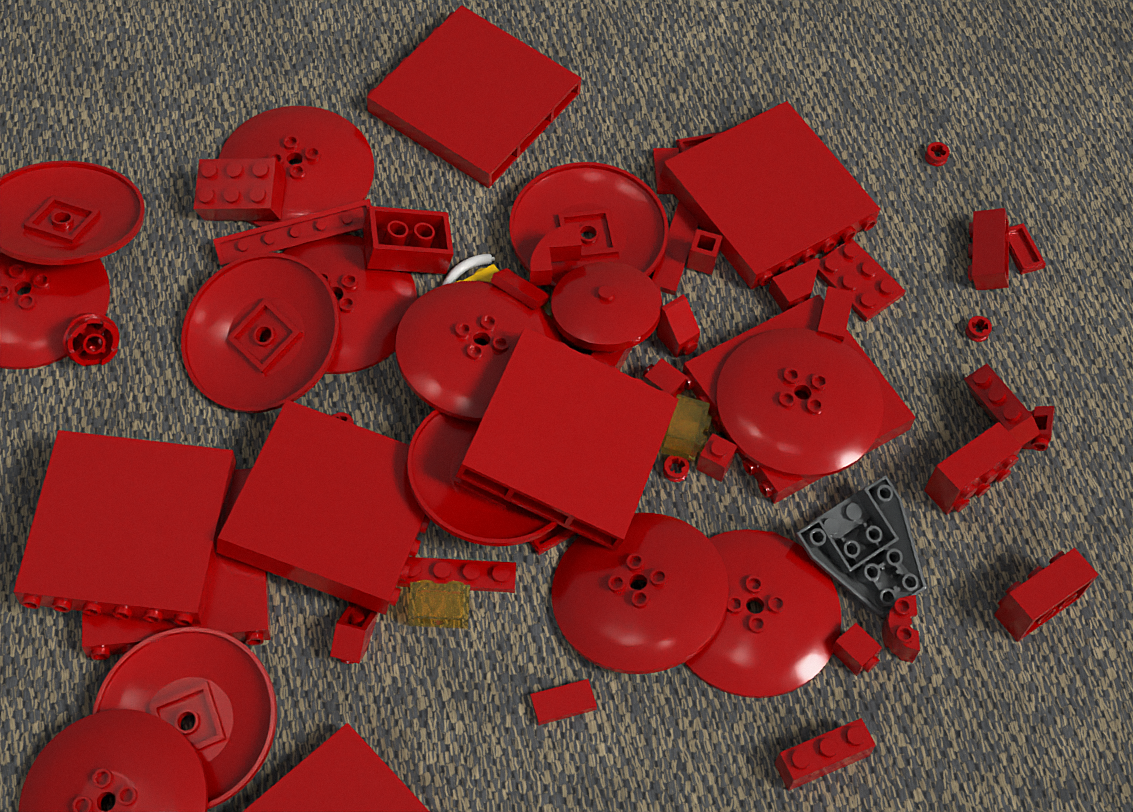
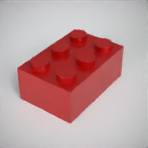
M276 158L199 159L193 209L203 220L210 221L281 220L286 170Z
M369 206L363 224L367 269L447 273L454 254L448 212Z
M998 422L936 465L924 491L946 515L954 509L960 512L970 503L969 499L974 495L978 498L991 488L990 484L996 480L1000 483L1011 474L1009 469L1019 460L1017 455L1022 445Z
M1075 547L1066 554L1063 551L1057 553L1049 560L1050 565L1043 569L1042 566L1035 568L1027 576L1028 580L1021 584L1020 581L1012 584L1005 591L1007 595L997 603L1000 607L994 616L1017 642L1080 599L1099 575Z

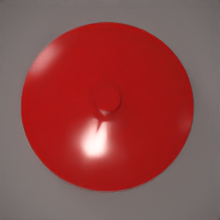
M595 262L570 271L557 283L551 298V313L558 331L572 343L593 351L612 352L636 346L654 332L660 321L662 301L657 286L642 271L617 262Z

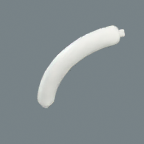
M481 254L460 262L448 273L442 285L456 282L464 272L471 268L491 264L492 261H495V257H492L491 254Z

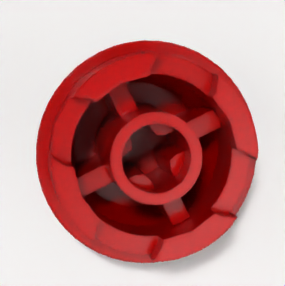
M81 313L72 318L67 325L63 338L65 352L71 360L82 366L104 365L112 360L118 351L119 330L116 324L107 316L96 313Z

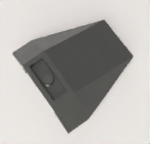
M887 475L852 494L795 533L810 559L880 618L888 615L897 599L917 595L927 588L902 499Z

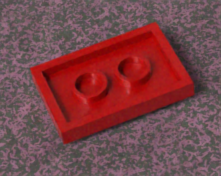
M852 238L819 260L817 274L831 287L854 292L851 308L865 322L903 297L906 292Z

